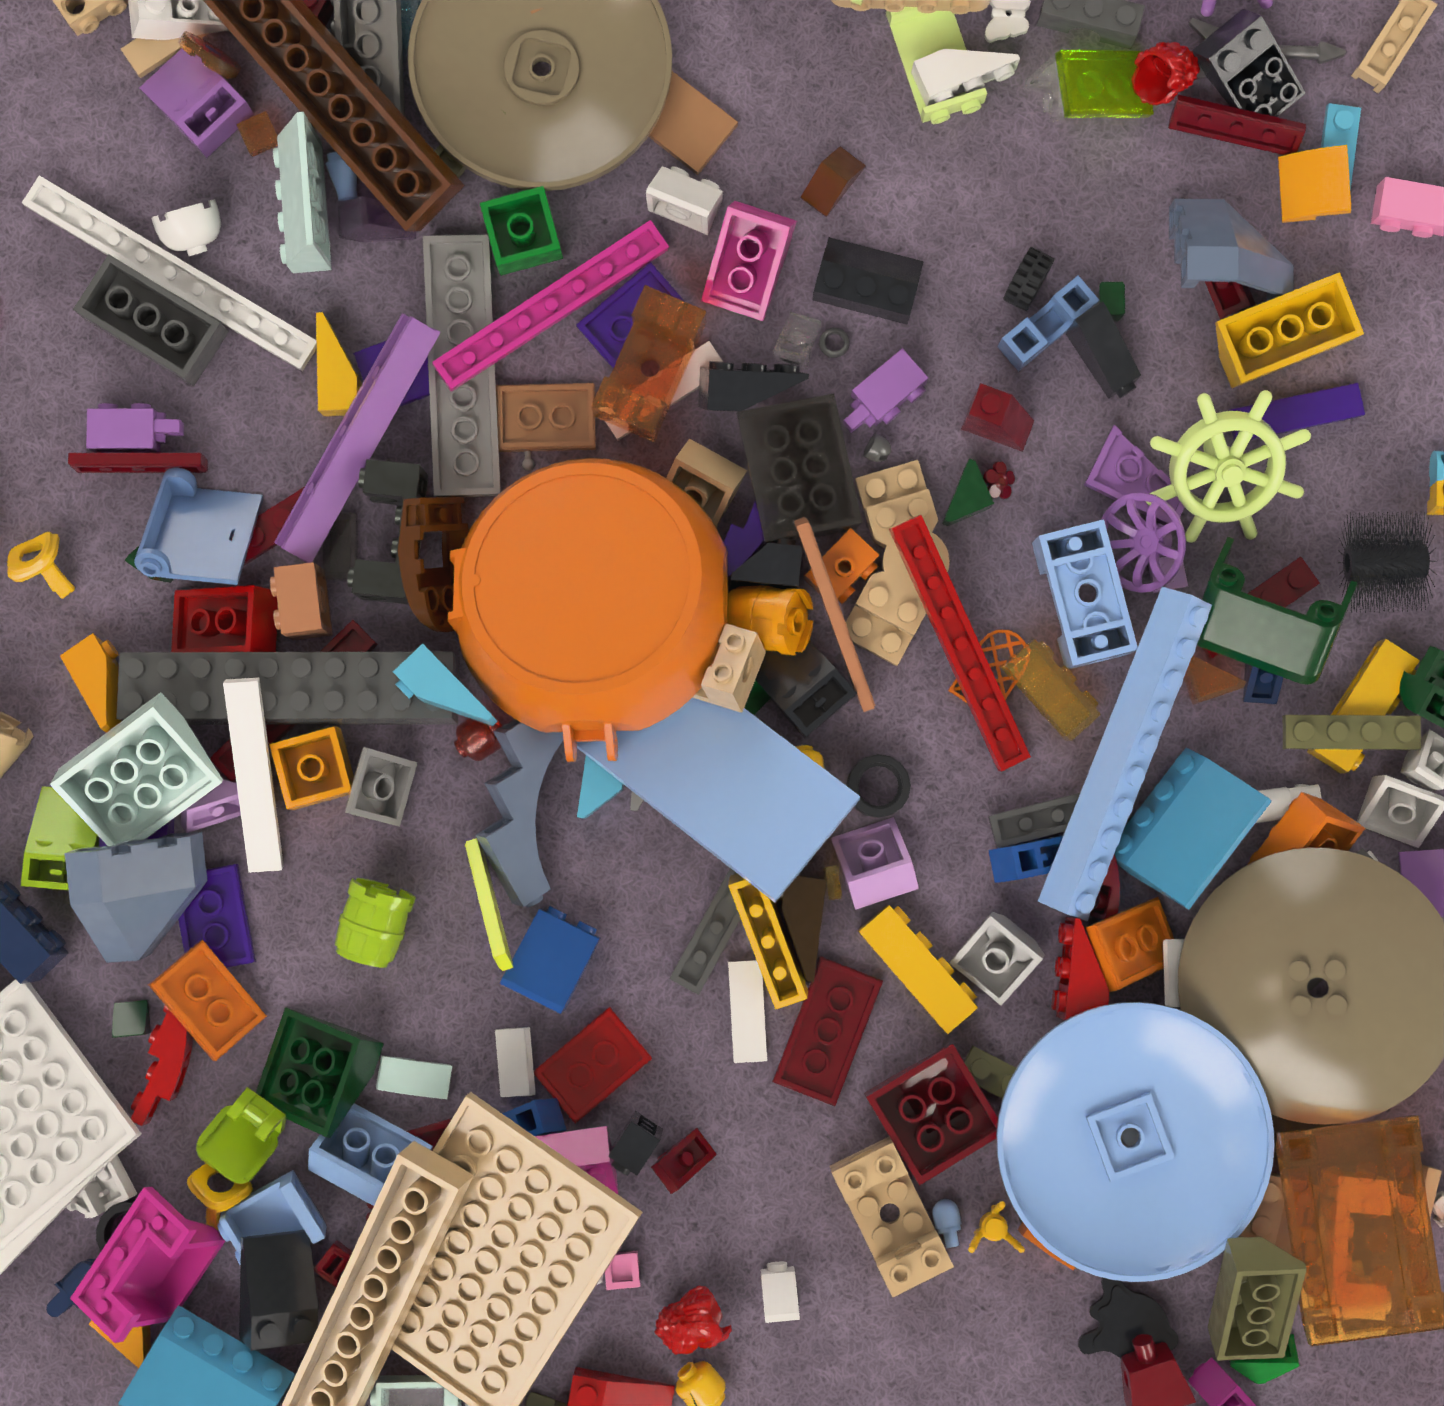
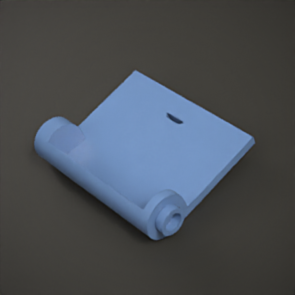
M182 468L166 470L134 560L136 568L149 577L238 585L263 502V495L197 488L196 478L191 472Z

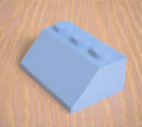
M354 1103L331 1138L319 1135L309 1148L308 1170L374 1206L397 1155L413 1141L431 1151L433 1146Z

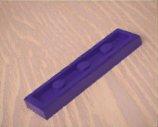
M1354 383L1273 400L1270 402L1262 420L1269 424L1277 435L1362 417L1365 415L1359 385ZM1253 405L1235 408L1229 411H1242L1249 413ZM1232 431L1234 441L1239 431ZM1253 434L1250 440L1259 439V437Z

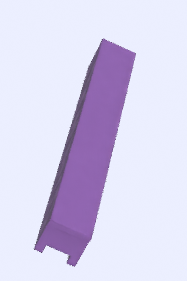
M401 314L275 539V544L297 556L305 563L313 562L356 485L360 469L365 468L366 459L370 460L441 332L426 326L411 316L408 317L405 314Z

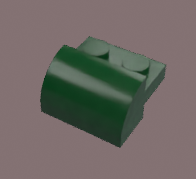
M1430 646L1422 658L1415 675L1404 671L1400 682V696L1407 709L1443 729L1444 651Z

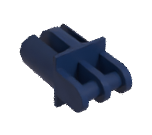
M87 1259L79 1262L60 1281L54 1284L60 1292L47 1304L46 1310L51 1317H58L73 1305L79 1309L70 1298L96 1259Z

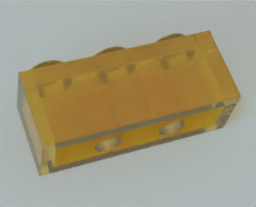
M1035 639L1029 640L1004 662L1000 668L1065 741H1072L1101 715L1096 709L1099 704L1088 691L1085 690L1082 693L1074 684L1077 680L1076 677L1066 666L1063 665L1060 668L1052 659L1055 655L1054 652L1044 641L1041 640L1038 643Z

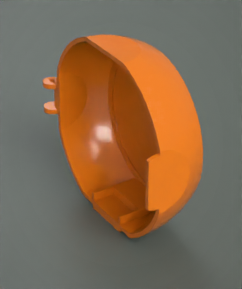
M585 458L554 463L537 469L521 477L498 494L476 519L461 549L450 551V561L454 565L453 611L448 612V622L458 635L461 652L470 673L486 695L511 717L541 732H563L567 762H576L577 742L605 741L608 761H617L618 740L616 731H639L664 720L679 710L702 688L701 683L708 666L712 667L720 647L718 641L725 623L728 624V552L715 525L700 505L676 484L656 472L628 462Z

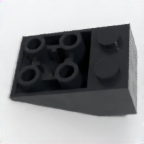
M1246 9L1240 10L1191 51L1198 58V63L1206 77L1230 107L1278 117L1306 94L1263 17Z
M709 361V367H700L698 407L713 411L741 412L809 379V374L800 372V366L789 364H774V370H767L766 364L742 363L741 369H734V363Z
M811 641L808 642L802 653L795 652L796 655H785L778 651H766L755 679L804 739L857 694Z

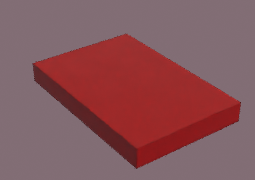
M609 1007L536 1068L534 1075L552 1097L558 1099L561 1108L576 1124L652 1059V1056L612 1008Z

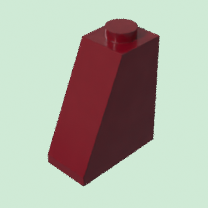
M980 383L972 398L961 429L1023 452L1034 420L1012 394Z

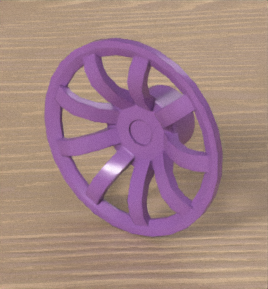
M1132 493L1114 501L1106 510L1101 520L1104 519L1106 529H1108L1110 523L1114 528L1129 535V539L1110 540L1111 548L1130 547L1131 550L1116 562L1118 574L1130 562L1138 559L1133 571V582L1126 580L1119 574L1121 586L1127 590L1140 593L1151 592L1164 587L1178 573L1186 551L1184 527L1178 514L1165 500L1149 493ZM1136 501L1151 502L1146 521L1138 513ZM1127 504L1128 514L1136 526L1126 524L1114 514ZM1160 507L1168 514L1172 522L1166 525L1156 523V515ZM1174 530L1177 533L1178 550L1171 549V532ZM1160 556L1175 559L1166 575L1160 568ZM1150 563L1151 571L1158 581L1142 584L1144 569Z

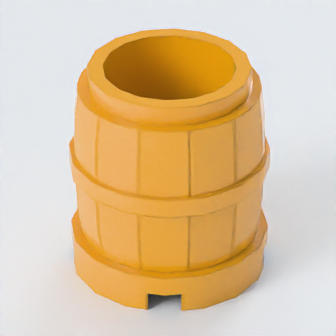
M764 585L739 586L728 593V624L757 632L765 651H778L785 655H796L795 652L802 653L805 650L813 630V620H808V609L813 610V602L810 594L805 589H780Z

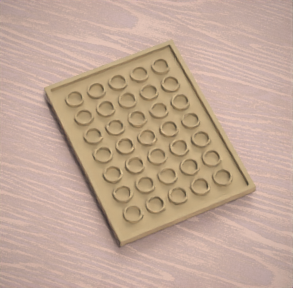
M470 1092L465 1096L433 1152L474 1176L391 1350L469 1406H519L643 1212Z

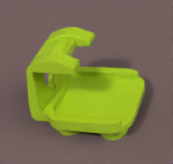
M247 1087L235 1103L222 1108L202 1132L196 1143V1152L202 1161L230 1181L238 1184L247 1183L257 1175L275 1152L278 1146L277 1138L283 1132L286 1125V1114Z

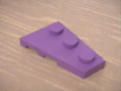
M1115 425L1111 428L1084 483V486L1115 501L1128 494L1151 493L1171 484L1170 478L1162 470H1158L1137 446H1134L1122 435L1123 432ZM1178 497L1166 500L1180 518L1185 507ZM1136 501L1137 511L1147 516L1150 505L1146 501ZM1160 507L1156 515V521L1164 525L1172 522L1168 514Z

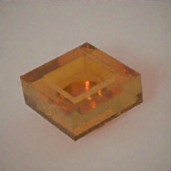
M266 111L236 124L252 157L278 146L277 132Z

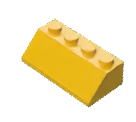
M1340 272L1215 322L1219 358L1232 389L1350 342L1364 334Z

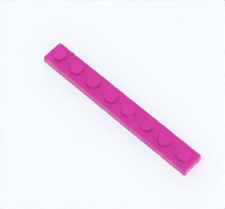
M649 220L432 361L433 367L452 392L668 251V244L653 222Z

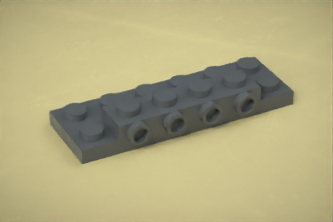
M330 0L332 6H334L331 34L405 117L401 0Z

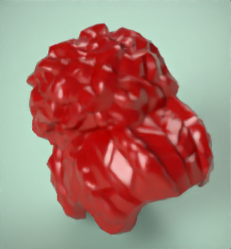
M1159 42L1155 47L1138 53L1134 61L1137 68L1131 77L1134 93L1140 97L1142 103H1148L1153 106L1168 104L1174 100L1178 92L1188 89L1189 86L1193 85L1194 80L1197 79V74L1200 72L1198 58L1195 57L1194 53L1187 46H1181L1180 43Z
M699 1285L689 1290L680 1301L663 1307L656 1320L654 1332L675 1355L691 1354L698 1347L710 1349L719 1342L721 1343L728 1339L729 1334L732 1332V1326L723 1328L719 1326L723 1317L721 1309L713 1293L706 1286Z

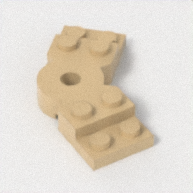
M918 460L855 478L873 542L886 549L882 557L883 571L870 576L845 623L854 644L895 666H898L926 611L889 529L913 517L922 515L947 572L950 562L945 544L936 534L932 533L938 522V517Z

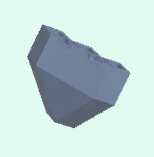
M1224 199L1173 200L1169 206V239H1174V264H1181V288H1195L1199 281L1236 282L1267 292V301L1294 291V265Z
M202 831L171 833L157 839L128 840L112 846L78 848L65 853L70 905L106 963L139 961L151 955L207 882Z

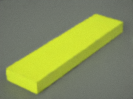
M477 838L466 841L465 847L492 956L502 971L514 968L484 851Z

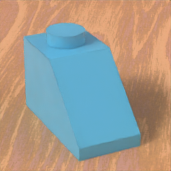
M587 755L577 817L583 819L589 817L622 792L624 784Z

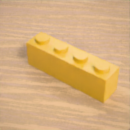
M1387 639L1377 641L1331 715H1391L1400 702L1397 696L1400 693V682L1404 671L1415 675L1417 671L1415 667L1420 660ZM1308 749L1307 751L1340 774L1349 773L1350 770L1355 771L1365 757V754L1361 753L1363 750Z
M739 874L731 875L728 886L775 1010L807 999L808 987L776 902L774 903Z
M886 905L857 931L943 1031L949 1034L978 1008L973 1002L977 996L965 982L960 986L951 977L955 972L954 969L943 957L937 960L930 953L929 949L933 945L920 931L916 935L907 926L911 920L899 906L892 909L890 905Z

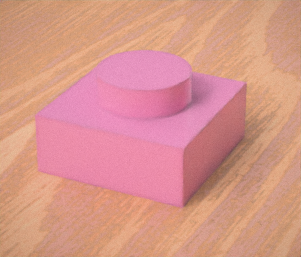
M638 1251L618 1252L605 1271L606 1290L641 1286Z

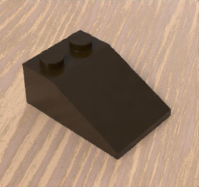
M797 876L777 901H781V910L805 979L814 982L827 880Z

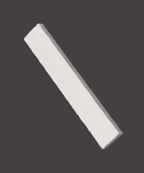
M226 679L223 686L248 871H279L283 869V856L260 679Z

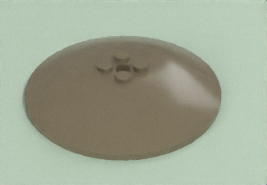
M1314 847L1274 853L1250 863L1228 877L1212 892L1193 919L1185 937L1178 969V993L1181 1011L1208 1023L1239 1049L1260 1080L1268 1100L1271 1115L1301 1123L1326 1125L1358 1121L1380 1114L1396 1106L1417 1091L1436 1071L1444 1058V921L1429 899L1413 883L1385 864L1367 856L1345 850ZM1316 977L1324 979L1329 986L1327 994L1323 997L1312 996L1307 989L1308 982Z

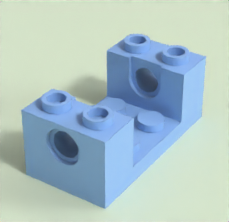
M1104 519L1039 535L1032 542L1039 573L1040 575L1047 574L1062 631V635L1057 638L1065 670L1129 655L1137 651L1138 646ZM1089 584L1095 588L1096 598L1093 602L1088 603L1080 599L1078 591L1081 585Z

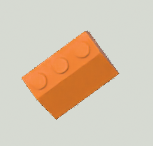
M1301 792L1291 802L1288 811L1279 823L1270 830L1269 836L1261 847L1252 854L1247 865L1274 853L1292 849L1314 847L1349 851L1365 828L1323 799Z

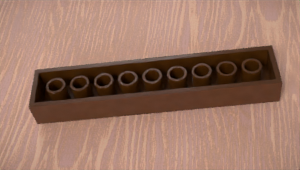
M203 0L301 112L305 113L309 122L405 231H421L465 186L302 0Z

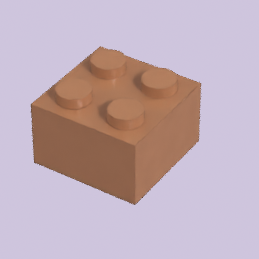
M314 562L274 567V576L270 577V589L272 596H277L278 610H274L276 629L281 630L282 635L292 640L332 636L325 570Z

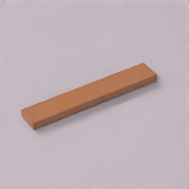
M805 517L794 520L853 687L857 692L856 695L863 712L874 709L873 697L810 523Z

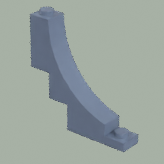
M513 719L493 731L511 767L484 783L503 818L475 836L512 904L531 907L542 901L544 898L543 894L551 890L538 854L535 826L536 808L540 787L547 767L564 739L563 732H541Z

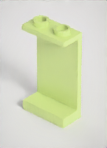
M904 7L900 12L886 11V16L922 123L931 120L932 124H939L948 120L952 113L962 110L963 114H971L981 108V104L985 102L987 96L986 88L970 93L965 91L954 96V98L926 106L911 73L914 61L939 50H966L955 14L951 11L921 13L917 10V7Z

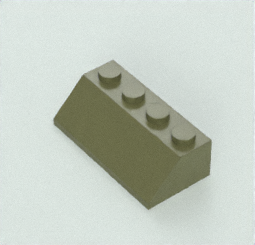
M1262 1237L1227 1238L1208 1323V1331L1217 1361L1284 1358L1307 1268L1304 1262Z

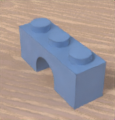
M1078 275L1053 295L1051 300L1030 318H1025L1002 337L997 347L1019 372L1065 334L1074 319L1096 306L1099 299Z

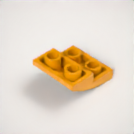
M1347 145L1312 149L1278 157L1282 223L1316 220V216L1351 213Z

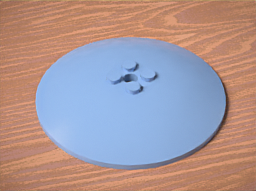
M1123 1002L1103 1005L1081 1012L1055 1026L1038 1040L1017 1066L1006 1088L998 1116L996 1139L1000 1174L1012 1206L1022 1222L1040 1243L1061 1260L1082 1271L1111 1280L1147 1282L1168 1279L1196 1269L1217 1257L1225 1250L1227 1238H1238L1254 1217L1265 1195L1273 1167L1274 1127L1271 1110L1260 1080L1248 1060L1229 1039L1208 1023L1191 1014L1159 1004ZM1127 1128H1135L1139 1134L1138 1141L1132 1146H1125L1121 1142V1134Z

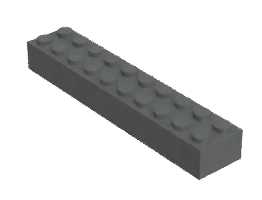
M134 652L119 654L117 719L123 721L161 692L185 718L188 725H229L223 686L226 679L259 678L265 725L458 724V714L424 703L415 694L409 699L395 685L400 679L393 671L413 652ZM432 652L459 680V657L454 652Z

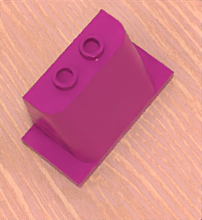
M144 1187L70 1299L114 1343L123 1342L134 1327L168 1322L177 1306H183L225 1243V1240L214 1227L186 1219L153 1187Z

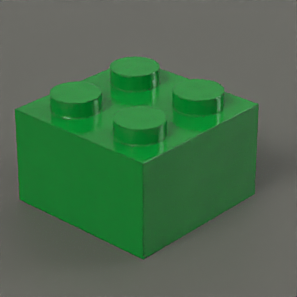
M544 186L480 203L500 276L563 259Z

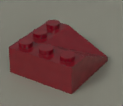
M953 1043L894 1074L864 1093L919 1186L996 1139L998 1117Z

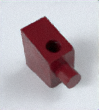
M1141 1334L1136 1336L1132 1341L1135 1351L1121 1357L1123 1392L1126 1406H1186L1195 1403V1397L1167 1343L1161 1342L1154 1345L1151 1335Z

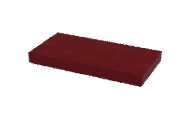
M820 956L815 970L814 982H810L807 999L803 1000L772 1082L829 1105L836 1106L883 980Z

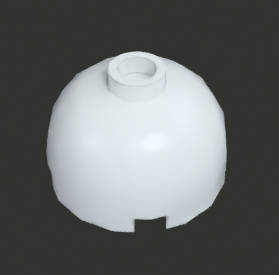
M216 200L208 201L210 208L204 209L203 203H198L167 212L165 214L166 220L161 222L158 215L152 217L151 219L159 239L174 251L187 250L188 256L208 251L206 244L217 238L221 227L220 213Z

